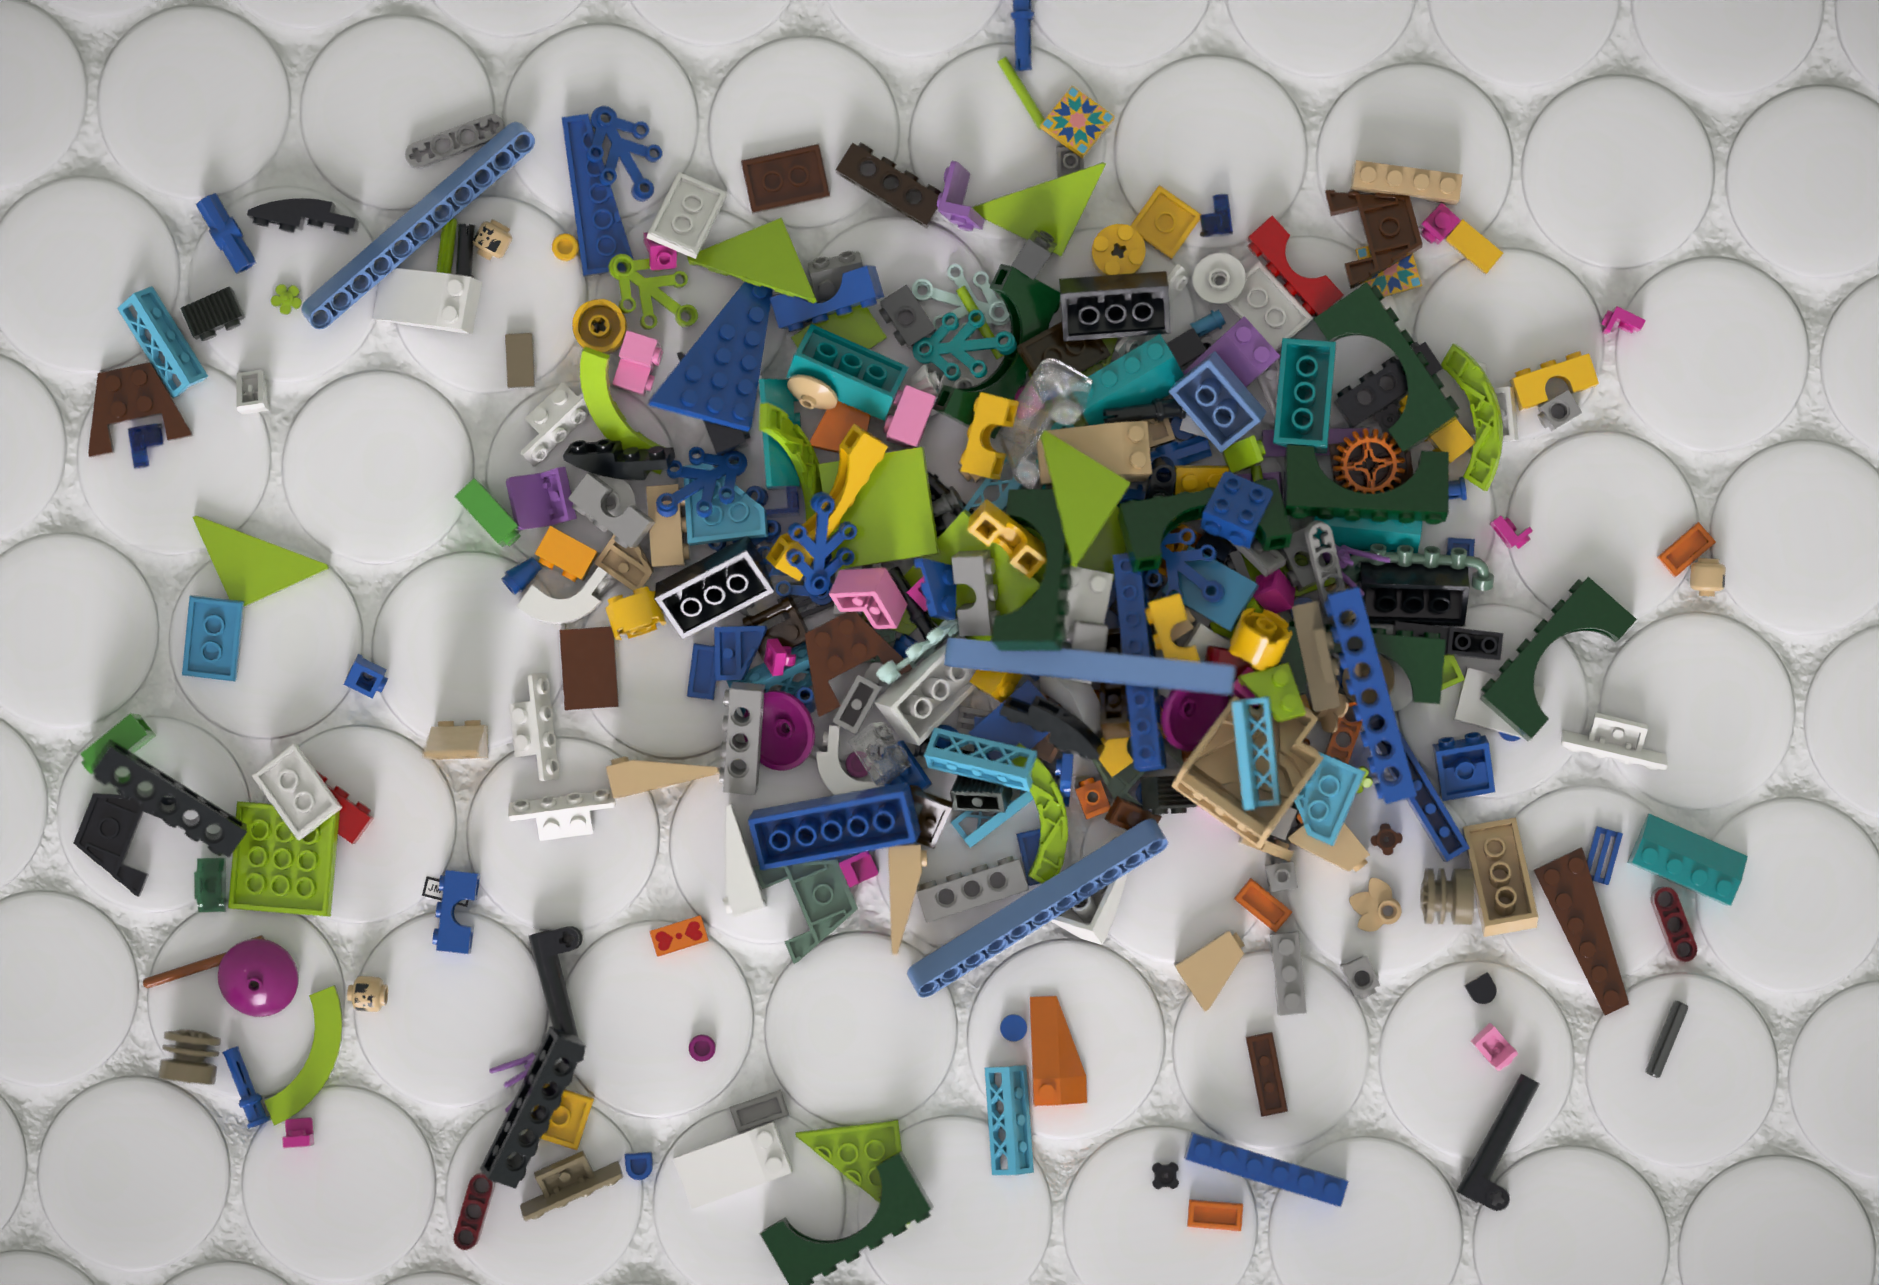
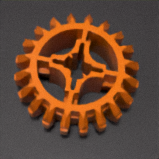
M1367 428L1362 429V437H1359L1357 431H1353L1352 436L1354 440L1352 442L1349 438L1344 437L1343 441L1347 444V447L1344 448L1340 445L1336 447L1337 450L1343 452L1342 456H1333V460L1340 461V465L1332 467L1333 471L1342 472V474L1335 477L1336 481L1345 479L1346 481L1341 487L1348 489L1352 486L1351 491L1357 492L1359 490L1360 493L1369 492V494H1375L1376 491L1383 493L1385 492L1383 490L1385 487L1388 490L1395 489L1390 482L1393 480L1396 483H1400L1401 479L1396 477L1395 474L1396 472H1405V469L1397 467V463H1404L1405 458H1396V455L1401 453L1402 450L1400 447L1392 449L1396 444L1395 439L1393 438L1386 442L1389 435L1387 432H1383L1380 438H1378L1379 432L1376 428L1372 430L1371 436H1369ZM1370 442L1382 445L1387 451L1389 458H1376L1371 449ZM1362 444L1361 457L1356 461L1348 463L1351 452L1358 445ZM1368 456L1370 460L1378 463L1375 464V467H1372L1373 469L1370 473L1367 468L1356 466L1362 465ZM1390 466L1387 476L1375 485L1377 471L1380 468ZM1348 471H1362L1365 475L1367 486L1355 483Z

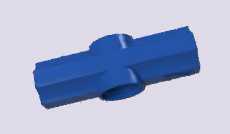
M214 193L201 199L196 206L208 224L213 240L218 248L223 250L235 273L238 274L251 268L257 262L244 242V236L233 217L229 216L218 195Z
M1196 436L1179 443L1176 441L1155 448V451L1150 452L1151 464L1156 458L1165 456L1170 458L1174 465H1187L1211 457L1212 453L1207 438ZM1160 468L1157 474L1170 473V470L1168 468Z

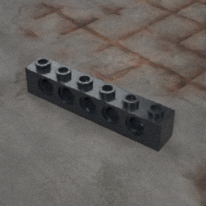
M111 739L92 764V773L97 781L104 785L108 783L113 785L121 796L126 799L132 797L140 802L139 805L142 809L151 814L156 812L163 817L162 820L173 828H176V826L186 831V836L195 842L201 840L206 843L208 849L218 856L223 854L229 858L247 833V825ZM124 767L130 773L125 777H119L115 771L118 768ZM142 782H149L153 787L149 791H142L138 788V785ZM165 796H171L176 801L172 805L167 806L162 804L161 799ZM189 810L198 813V816L192 820L186 819L183 815ZM213 824L221 828L215 834L207 832L206 829Z
M553 1027L549 1028L480 1167L488 1180L516 1189L519 1181L524 1178L526 1167L531 1157H534L542 1135L549 1128L550 1118L554 1110H557L560 1106L561 1096L566 1086H569L572 1082L573 1072L577 1064L584 1057L586 1046L578 1036ZM559 1058H563L560 1063L555 1064ZM547 1082H551L548 1087L543 1088ZM539 1105L537 1110L531 1112L535 1106ZM528 1129L525 1134L520 1135L523 1130ZM512 1153H516L514 1157L508 1159Z

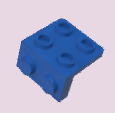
M1224 472L1204 510L1200 528L1206 530L1211 535H1218L1230 540L1234 545L1250 549L1257 526L1272 498V490L1231 472Z

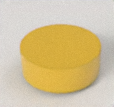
M560 234L553 240L552 251L558 259L570 261L577 256L579 243L570 234Z

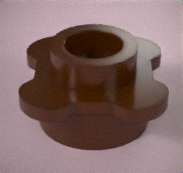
M1384 823L1380 825L1379 832L1373 835L1370 841L1373 846H1378L1382 849L1384 855H1391L1397 843L1402 842L1403 836L1401 833H1396L1392 830L1389 824ZM1385 837L1389 838L1388 842L1384 841Z

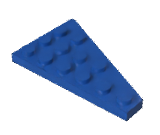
M744 282L650 398L648 406L748 432L752 427L771 306L770 298L772 297L773 289Z

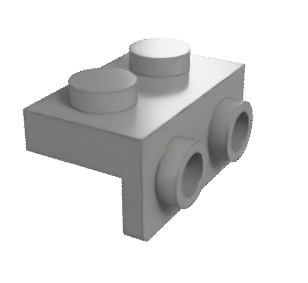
M846 251L836 257H819L814 259L813 262L808 263L817 302L831 299L836 295L841 286L843 273L863 267L860 252Z

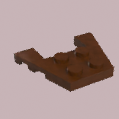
M1335 190L1325 191L1331 216L1356 210L1359 211L1371 257L1345 263L1344 267L1350 289L1359 286L1422 248L1423 243L1410 196L1384 193L1369 195L1359 194V192L1349 191V193L1335 192Z
M151 362L98 373L88 449L89 457L114 453L109 425L162 414L168 441L193 436L192 431L187 426L182 414Z
M846 612L805 633L818 716L821 717L841 706L828 682L829 680L875 656H879L883 665L891 660L897 665L904 660L856 612ZM908 664L898 672L902 675L911 670L912 667Z

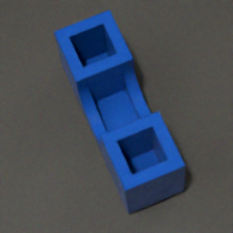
M446 870L445 875L440 876L439 891H443L442 902H437L436 918H440L439 929L434 928L432 941L434 945H437L436 951L471 954L474 927L458 923L454 916V910L456 905L462 900H477L480 880L479 873Z

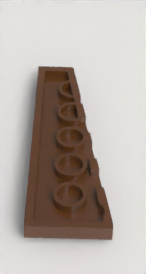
M1582 847L1534 869L1533 871L1604 1015L1606 1016L1629 1005Z

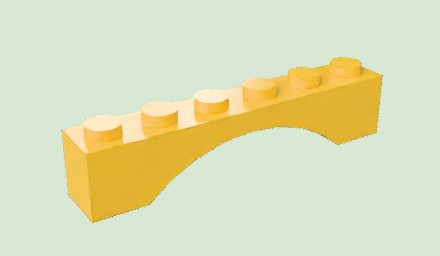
M853 424L839 445L838 473L833 488L829 493L834 499L835 506L828 518L827 539L832 531L839 526L842 516L853 505L856 495L862 486L868 482L871 472L877 463L882 461L888 448L879 438ZM824 502L821 509L826 508L828 502ZM817 513L802 524L806 529V534L814 543ZM800 528L794 531V536L800 533ZM787 532L779 536L766 559L775 568L800 581L803 574L787 562V552L791 549H798L804 555V561L810 567L813 557L798 541L793 540ZM795 554L792 557V561H796L798 559V554Z

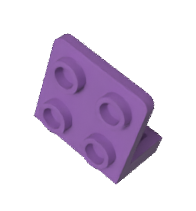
M951 161L950 167H947L944 173L945 186L943 193L941 192L938 196V211L952 224H957L959 229L970 232L973 231V228L982 230L985 219L972 207L963 205L970 172L959 162Z
M558 467L542 473L514 476L506 479L512 514L515 523L519 526L518 530L554 526L577 519L575 510L572 508L573 502L568 499L571 495L566 467Z

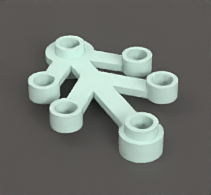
M958 264L949 266L947 271L948 277L956 283L958 289L962 286L967 288L978 309L984 314L988 325L992 323L1002 326L1010 321L1005 303L1002 299H998L995 292L990 289L991 285L987 273L979 271L973 277L974 285L981 288L988 302L985 303L976 299L963 276V268ZM952 268L960 270L961 273L958 277H953L950 274ZM983 275L986 277V282L978 284L976 277ZM918 279L912 285V293L918 301H926L931 298L959 306L949 312L954 313L958 319L969 314L957 294L933 288L932 284L926 279ZM920 286H925L928 292L925 295H919L917 289ZM1002 308L1005 312L1004 316L996 317L994 314L995 309ZM938 315L933 320L936 331L938 327L935 323L938 319H942L943 315ZM949 319L947 321V325H950L953 322H955V319ZM967 322L962 323L959 326L958 332L965 326Z
M955 616V620H944L939 627L927 635V641L915 643L906 651L907 658L897 665L893 660L887 662L876 672V675L883 683L887 682L888 685L895 682L901 676L898 671L908 664L913 669L922 657L926 659L937 651V648L948 636L954 638L960 633L958 617Z

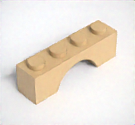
M1356 160L1353 166L1350 191L1369 194L1407 195L1422 198L1429 202L1456 205L1460 199L1463 174Z

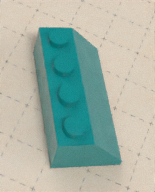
M811 324L794 354L786 378L790 379L794 375H805L818 379L836 393L838 401L885 421L909 367Z
M1158 334L1068 388V393L1087 425L1105 424L1103 419L1114 417V415L1103 416V409L1150 404L1155 398L1162 400L1170 395L1169 390L1184 374L1161 334Z
M1282 338L1274 444L1287 447V445L1314 446L1315 453L1327 454L1336 342Z
M759 379L760 403H770L777 406L789 415L788 418L794 425L798 424L801 428L800 412H795L794 402H799V400L791 394L787 387L789 379ZM762 431L767 489L800 488V480L789 455L772 436Z
M1317 516L1312 518V521H1322L1331 528L1334 543L1340 547L1346 545L1353 549L1370 551L1372 544L1379 543L1387 547L1386 552H1397L1398 546L1409 545L1413 547V553H1418L1423 521L1401 523L1398 520L1374 522L1371 519L1363 518L1358 521H1348L1340 517H1334L1330 520H1322ZM1316 528L1317 533L1313 534V536L1319 540L1320 546H1327L1321 542L1320 534L1324 533V531Z
M1648 813L1627 863L1721 904L1731 906L1741 884L1748 856Z

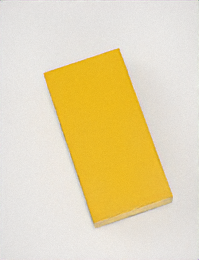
M1463 219L1445 239L1449 245L1484 274H1487L1503 255L1501 250Z

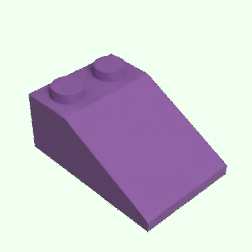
M1244 316L1194 361L1183 374L1188 373L1215 351L1247 388L1279 359L1280 355Z

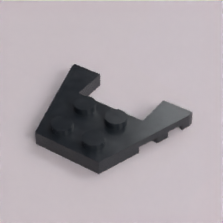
M93 793L73 844L108 871L112 877L121 882L131 893L140 897L149 874L125 865L124 860L143 813H151L142 809L139 805L140 802L132 797L126 799L116 794ZM163 797L161 799L162 804L167 806L172 805L176 801L172 797ZM153 812V814H151V815L156 816V817H158V818H161V819L163 818L161 815L157 814L156 812Z

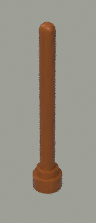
M260 935L251 939H264V937ZM227 952L145 978L143 986L145 988H152L217 967Z

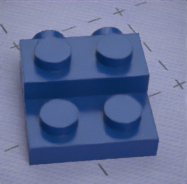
M1471 732L1465 735V739L1454 741L1453 737H1443L1438 740V744H1432L1442 801L1495 792L1489 742L1485 735L1481 736L1478 732Z

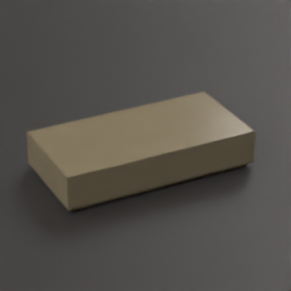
M505 334L507 387H535L533 334Z

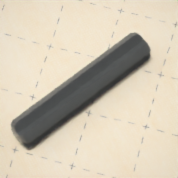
M1680 1001L1673 1002L1645 1070L1648 1075L1656 1078L1661 1076L1688 1011V1005Z

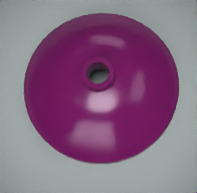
M1172 689L1165 700L1162 711V728L1169 743L1184 751H1194L1227 707L1228 695Z
M769 691L764 693L760 763L778 771L793 769L805 762L812 752L815 742L814 723L805 705L795 696L783 691ZM747 709L745 711L744 717L750 716V713ZM786 723L789 725L790 731L787 729ZM744 735L745 742H748V738Z
M249 939L237 943L228 950L219 965L218 984L223 997L234 1009L249 1016L265 1017L282 1011L292 1001L298 988L299 975L293 958L283 947L269 940ZM257 981L259 987H253L250 982Z

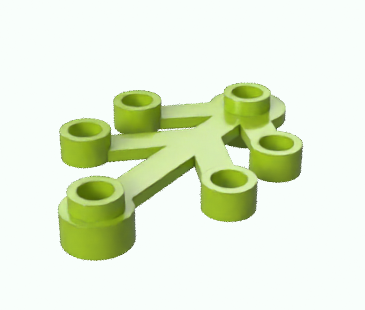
M618 254L610 260L608 266L609 273L619 281L621 294L619 308L622 313H631L636 308V301L631 297L630 281L638 286L643 315L640 318V325L643 329L650 330L657 325V317L653 312L651 297L672 312L680 326L689 327L697 321L698 312L694 306L689 304L681 306L658 288L665 286L682 288L688 282V276L685 272L677 271L672 275L645 278L637 271L650 269L649 258L633 260L626 254ZM619 263L625 265V272L618 271L617 265ZM676 275L683 277L682 284H678L675 281ZM625 300L631 303L632 307L630 310L624 308L623 302ZM682 312L688 313V321L682 320ZM645 317H650L653 320L652 326L645 324Z

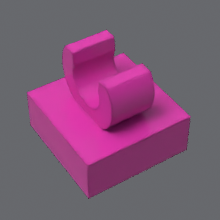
M778 638L767 639L764 663L772 676L783 675L784 666H794L796 661V655L791 654L792 648L782 646Z

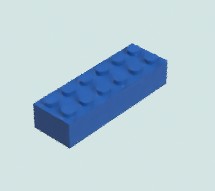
M909 782L753 810L748 818L760 871L914 843L921 833Z

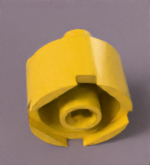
M1114 224L1107 226L1094 239L1091 250L1093 266L1102 276L1137 273L1145 258V243L1142 236L1129 225ZM1114 247H1118L1119 250H1125L1122 255L1123 258H1119L1118 255H1112Z
M596 299L582 304L577 309L573 317L572 327L574 336L583 349L588 347L609 355L622 346L626 331L628 330V323L621 309L616 304L606 299ZM604 321L606 330L596 333L595 323L601 324Z
M646 586L634 590V595L623 598V595H618L607 600L609 605L605 610L615 640H622L620 635L627 634L628 639L638 637L656 630V624L659 622L662 626L666 624L663 611L654 599L656 591H650L649 587Z
M1249 608L1244 610L1240 616L1230 640L1229 651L1232 655L1241 657L1251 663L1253 668L1264 671L1267 667L1275 666L1281 661L1291 638L1292 630L1288 631L1289 624L1279 615L1268 610L1257 613L1254 612L1256 608Z

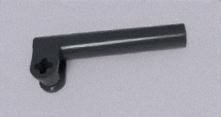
M574 926L528 935L553 1028L578 1036L558 954L577 949L582 944L583 935ZM567 931L569 935H574L575 940L571 942V946L569 942L564 943L563 937L567 936Z
M1520 1074L1456 1192L1495 1211H1501L1509 1205L1510 1196L1508 1192L1501 1186L1491 1182L1490 1179L1540 1083ZM1501 1191V1197L1504 1199V1202L1493 1206V1200L1490 1198V1195Z

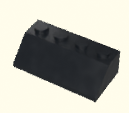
M1166 271L1059 279L1063 341L1171 334L1169 285Z
M746 536L656 583L654 599L680 637L684 639L774 593L775 589L762 556L750 538Z
M1360 562L1358 586L1365 593L1362 599L1369 624H1394L1397 621L1435 626H1465L1470 589L1467 566L1464 569H1454L1446 565L1428 568L1423 564H1412L1411 566L1403 567L1396 563L1373 565L1370 562Z

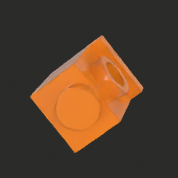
M1091 777L1078 782L1080 788L1075 789L1086 820L1109 811L1111 806L1101 780L1095 782L1094 778ZM1090 792L1097 794L1098 799L1096 802L1088 801L1087 796Z

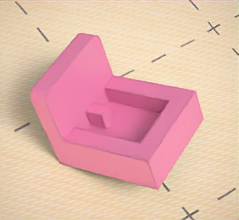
M1491 1023L1471 1040L1486 1060L1498 1071L1508 1066L1513 1061V1058L1518 1055V1052Z

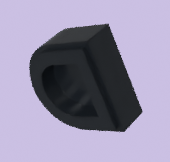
M1488 972L1464 985L1471 999L1476 1003L1487 1004L1496 996V985Z

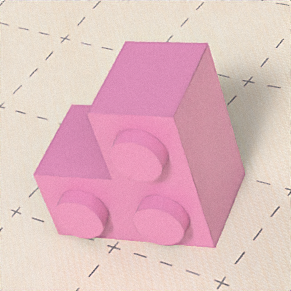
M628 330L626 331L619 353L620 361L612 383L614 387L645 396L646 390L651 392L655 381V376L651 374L654 365H660L664 352L660 348L661 345L658 340Z
M905 385L904 391L898 390L893 405L897 406L894 416L888 415L883 428L884 433H886V441L907 449L919 447L936 396Z
M886 568L840 570L829 593L840 612L863 611L874 629L898 628L908 605Z

